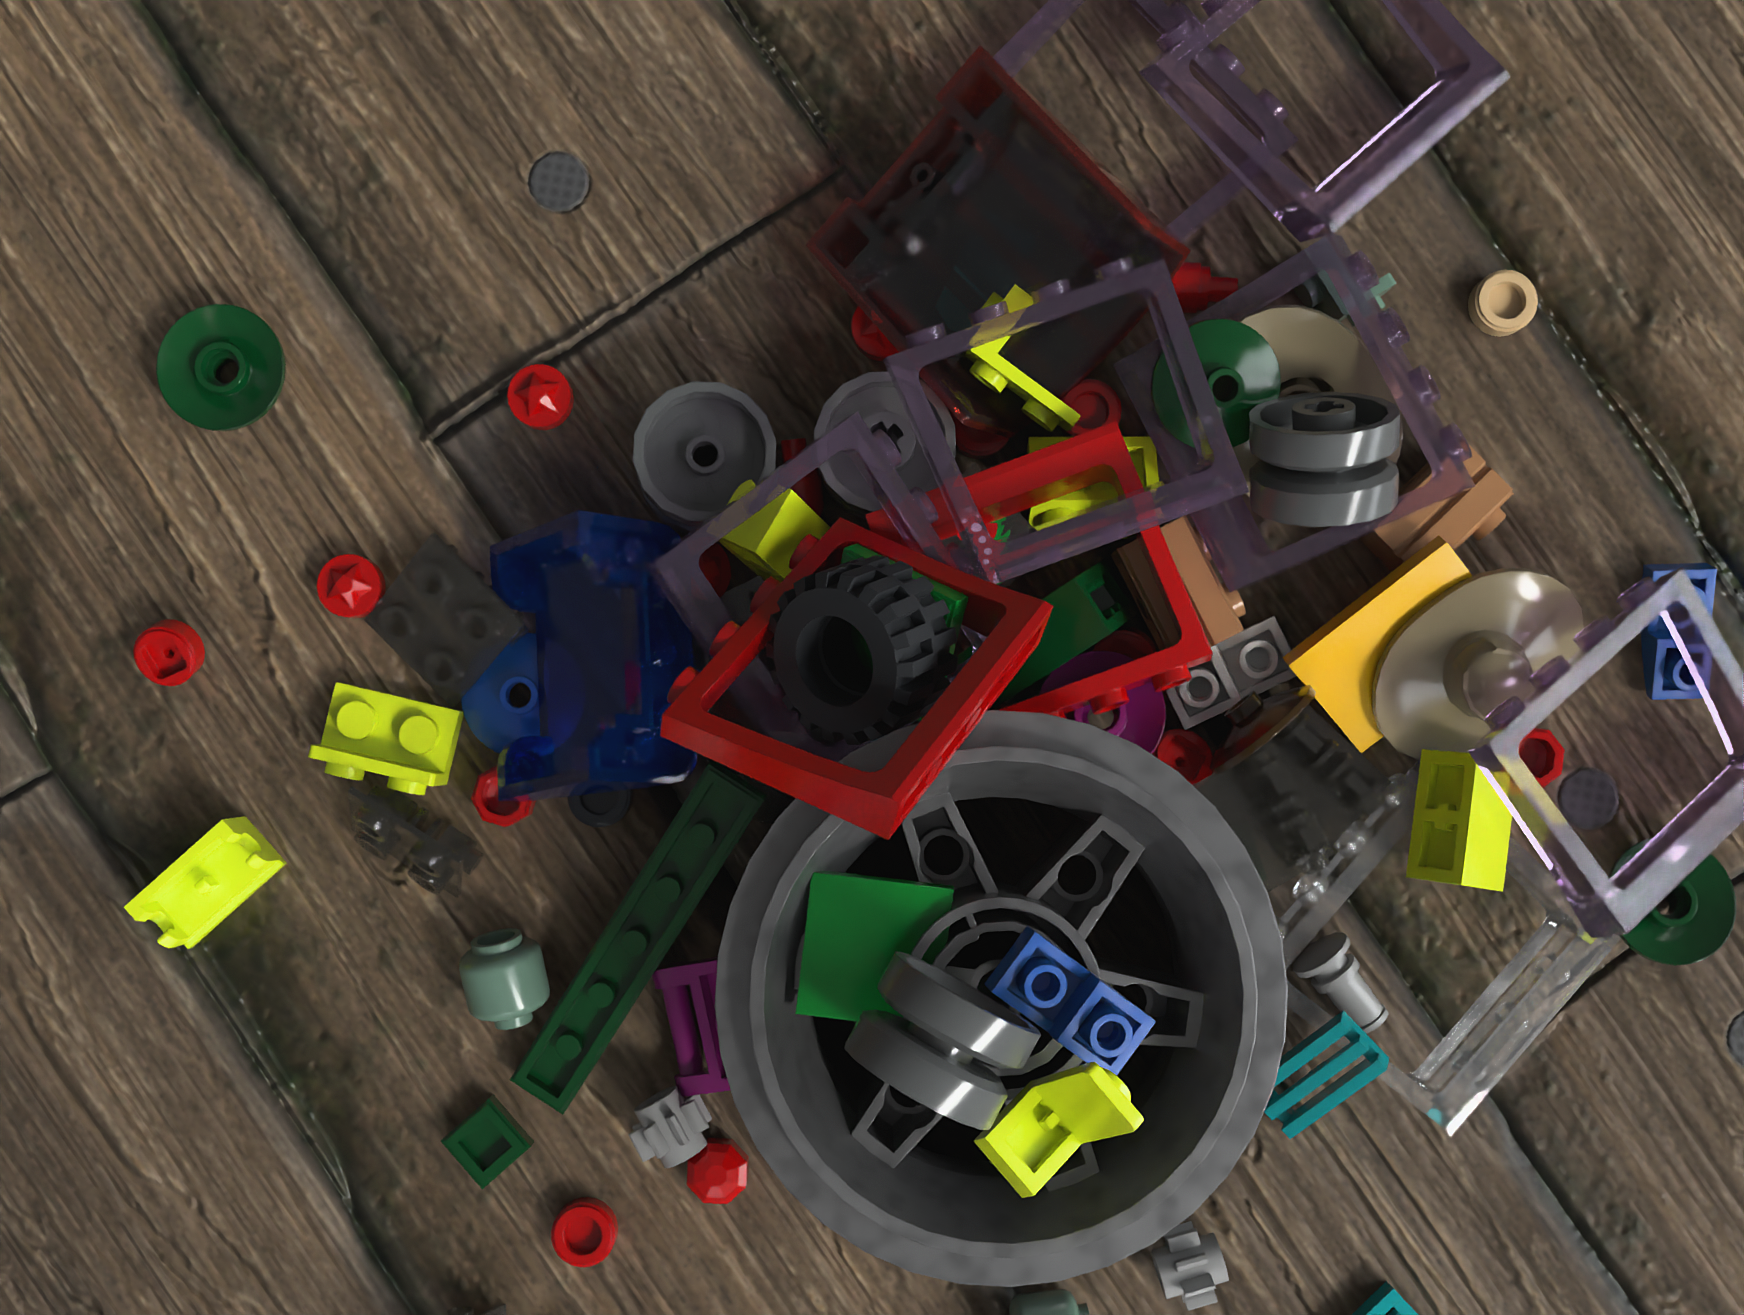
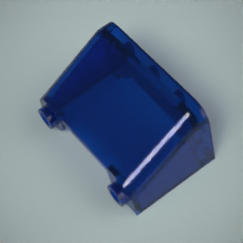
M577 510L491 545V581L493 590L499 600L508 608L521 612L536 613L540 736L531 735L513 739L501 751L497 766L498 801L527 802L657 787L684 781L690 776L696 766L698 753L660 736L662 714L671 705L667 701L670 688L683 670L689 666L693 667L688 558L685 545L679 534L670 526L659 522Z

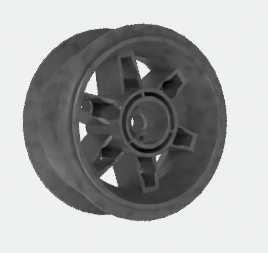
M989 710L986 711L977 726L960 748L956 750L947 765L901 823L918 881L954 887L952 910L937 919L922 934L914 946L911 956L921 960L934 939L950 926L948 943L935 956L932 965L977 989L982 976L994 970L1006 954L986 952L975 957L972 961L960 960L955 955L965 945L978 940L979 935L984 932L1015 931L1021 934L1028 925L1109 986L1113 987L1115 984L1125 987L1130 984H1137L1139 998L1135 1005L1156 1021L1140 1045L1160 1046V1049L1152 1067L1131 1096L1130 1101L1144 1118L1141 1125L1132 1133L1081 1144L1035 1196L1021 1198L991 1161L964 1160L935 1153L917 1145L944 1115L910 1097H903L897 1094L891 1085L874 1074L858 1099L855 1100L836 1075L822 1047L814 1017L795 1014L811 876L814 872L820 871L845 873L868 846L880 838V836L796 798L776 819L749 860L732 899L718 952L715 994L720 1055L734 1103L756 1148L785 1188L822 1224L864 1252L912 1273L968 1285L1015 1287L1057 1282L1109 1267L1152 1245L1191 1216L1228 1177L1255 1135L1275 1087L1286 1037L1288 985L1282 938L1268 892L1245 846L1216 807L1178 771L1137 744L1093 725L1044 713ZM919 723L899 728L877 740L871 741L851 751L839 760L838 763L866 772L878 771L889 762ZM984 797L1021 798L1055 806L1078 816V818L1016 885L993 881L954 801ZM936 836H951L960 844V860L950 870H933L924 861L925 847ZM1073 855L1084 856L1090 866V877L1087 883L1076 890L1061 888L1057 879L1062 864ZM1134 865L1147 881L1161 909L1170 938L1174 974L1095 956L1085 942V939ZM1005 1001L999 1002L1007 1008H1009L1010 1010H1012L1013 1012H1015L1016 1014H1021L1019 1011H1017L1015 1008L1010 1006ZM1033 1021L1030 1024L1039 1030L1041 1036L1023 1069H1001L977 1059L1001 1079L1008 1094L1004 1102L1006 1106L1030 1081L1077 1067L1083 1060L1058 1043L1047 1031Z

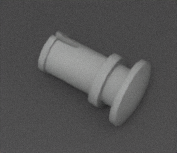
M1343 932L1326 935L1312 943L1297 957L1293 964V971L1300 978L1313 976L1311 985L1319 994H1327L1339 1012L1344 1010L1368 1034L1386 1020L1389 1015L1388 1011L1378 1001L1372 990L1358 973L1360 964L1355 956L1345 954L1350 946L1349 937Z

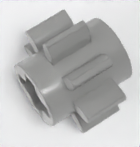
M671 1086L649 1097L634 1109L640 1122L632 1127L634 1131L628 1135L643 1162L656 1155L657 1159L661 1160L664 1168H671L690 1159L707 1145L702 1131L710 1127L708 1122L712 1120V1117L700 1095H692L685 1099L684 1096L682 1097L677 1086Z
M1191 1221L1179 1224L1164 1235L1165 1246L1151 1250V1255L1165 1299L1181 1295L1183 1303H1185L1187 1310L1190 1311L1217 1303L1214 1291L1216 1289L1215 1285L1228 1282L1229 1277L1215 1234L1212 1232L1198 1236L1197 1229L1193 1227Z

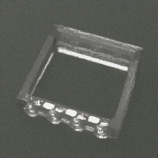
M1420 760L1414 764L1406 775L1396 773L1385 780L1376 792L1375 800L1380 805L1364 823L1357 820L1342 829L1334 842V848L1338 851L1334 858L1323 870L1319 868L1311 869L1295 884L1292 895L1297 900L1281 919L1275 916L1282 938L1286 974L1289 965L1412 825ZM1511 836L1509 839L1506 871L1544 907L1546 911L1544 923L1417 1070L1406 1074L1388 1062L1387 1070L1377 1077L1450 1135L1465 1121L1621 939L1618 934L1575 897ZM1287 979V1007L1316 1030L1333 1018L1291 985ZM1343 1036L1334 1044L1342 1049L1350 1041ZM1362 1055L1356 1061L1360 1063L1366 1058Z

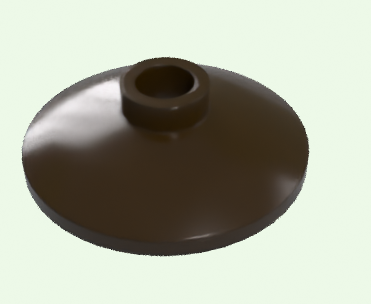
M1306 685L1279 692L1264 700L1255 691L1244 696L1224 715L1232 726L1216 749L1209 767L1215 775H1219L1252 755L1294 720L1311 702L1316 691L1311 685Z

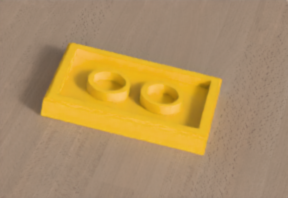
M1439 535L1282 657L1305 686L1311 685L1316 691L1315 699L1360 753H1363L1384 737L1377 728L1372 711V684L1378 662L1387 644L1397 631L1420 609L1445 590L1472 576L1450 545Z

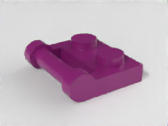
M718 957L690 962L681 961L659 966L652 976L655 989H662L680 1072L674 1076V1079L682 1097L731 1091L720 1055L715 1011ZM689 984L696 1011L707 1067H704L702 1053L698 1040L691 1002L687 989V985Z

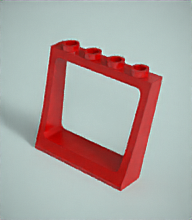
M1117 421L865 515L870 531L916 551L924 548L923 546L932 545L1098 482L1105 481L1114 486L1178 632L1179 642L1172 647L1013 704L999 711L1044 713L1067 719L1066 713L1090 705L1094 715L1102 714L1130 702L1127 694L1128 690L1151 682L1154 691L1161 692L1191 680L1192 676L1189 668L1208 662L1212 658V649L1156 520Z
M840 517L820 540L811 534L802 539L789 561V568L792 571L782 582L771 576L762 583L750 604V611L753 614L742 626L731 620L722 627L709 650V655L713 658L701 672L692 666L687 667L681 672L667 696V701L671 705L662 714L660 736L889 840L953 757L956 750L960 748L983 718L986 711L990 709L1039 645L1054 606L1045 600L999 586L960 571ZM854 544L866 547L895 562L902 561L912 566L914 571L969 596L962 625L987 637L889 762L882 769L875 772L858 770L820 757L707 712L766 646V642L774 637V634L767 627L770 623L771 614L781 611L777 604L781 595L785 591L794 589L793 583L801 578L840 565L844 548Z

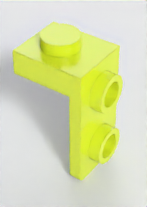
M1014 284L1005 298L993 292L971 323L980 332L965 354V357L974 363L969 372L984 385L999 394L1006 386L1024 399L1026 403L1021 410L1046 430L1053 432L1057 425L1066 431L1070 430L1081 417L1080 414L998 354L1029 312L1036 299L1016 284Z
M1090 1062L1030 1081L997 1115L990 1130H983L974 1142L1021 1198L1035 1196L1081 1144L1132 1133L1141 1125L1144 1118L1130 1102L1131 1094L1124 1082L1108 1069L1100 1067L1095 1062Z

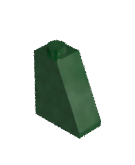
M1105 559L1041 599L1054 607L1039 645L989 710H993L1110 635L1139 612ZM987 637L982 638L957 655L958 662L955 677Z

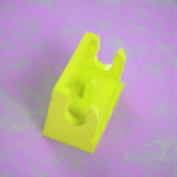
M747 480L735 490L718 521L712 519L706 531L765 581L772 576L782 582L792 571L789 568V561L802 539L811 534L820 540L831 527L792 489L777 484L765 498V504L761 510L749 514L748 505L756 497L759 487L752 480Z
M1422 749L1406 877L1503 892L1519 763L1478 753Z
M246 816L222 819L126 904L124 908L135 921L146 922L149 919L161 928L163 934L157 939L160 945L166 948L184 945L187 949H190L285 866L287 862Z

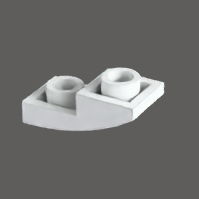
M1275 616L1269 617L1211 646L1213 652L1211 660L1189 668L1192 676L1191 680L1165 691L1186 730L1229 710L1252 691L1259 694L1296 677V674L1282 658L1291 651V648Z

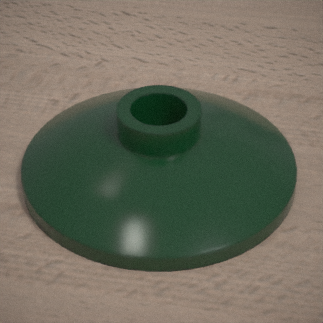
M228 304L203 306L181 317L166 333L160 345L156 363L159 388L171 409L185 421L211 431L241 429L263 417L277 401L283 388L286 373L284 351L273 329L263 319L249 310ZM229 362H236L238 366L236 378L231 382L223 383L220 377L222 367Z
M1206 319L1183 328L1161 350L1152 371L1150 387L1152 404L1164 428L1182 443L1201 450H1225L1241 445L1249 440V412L1258 404L1279 398L1281 376L1273 349L1256 330L1234 320ZM1227 375L1232 381V390L1226 398L1218 400L1213 395V384L1220 376Z
M1672 836L1654 837L1638 842L1619 856L1607 879L1606 906L1614 929L1633 951L1648 960L1673 966L1696 963L1717 952L1731 934L1735 923L1737 906L1732 882L1722 864L1709 851L1694 842ZM1656 892L1663 894L1668 900L1669 908L1665 915L1659 913L1654 905L1653 896Z

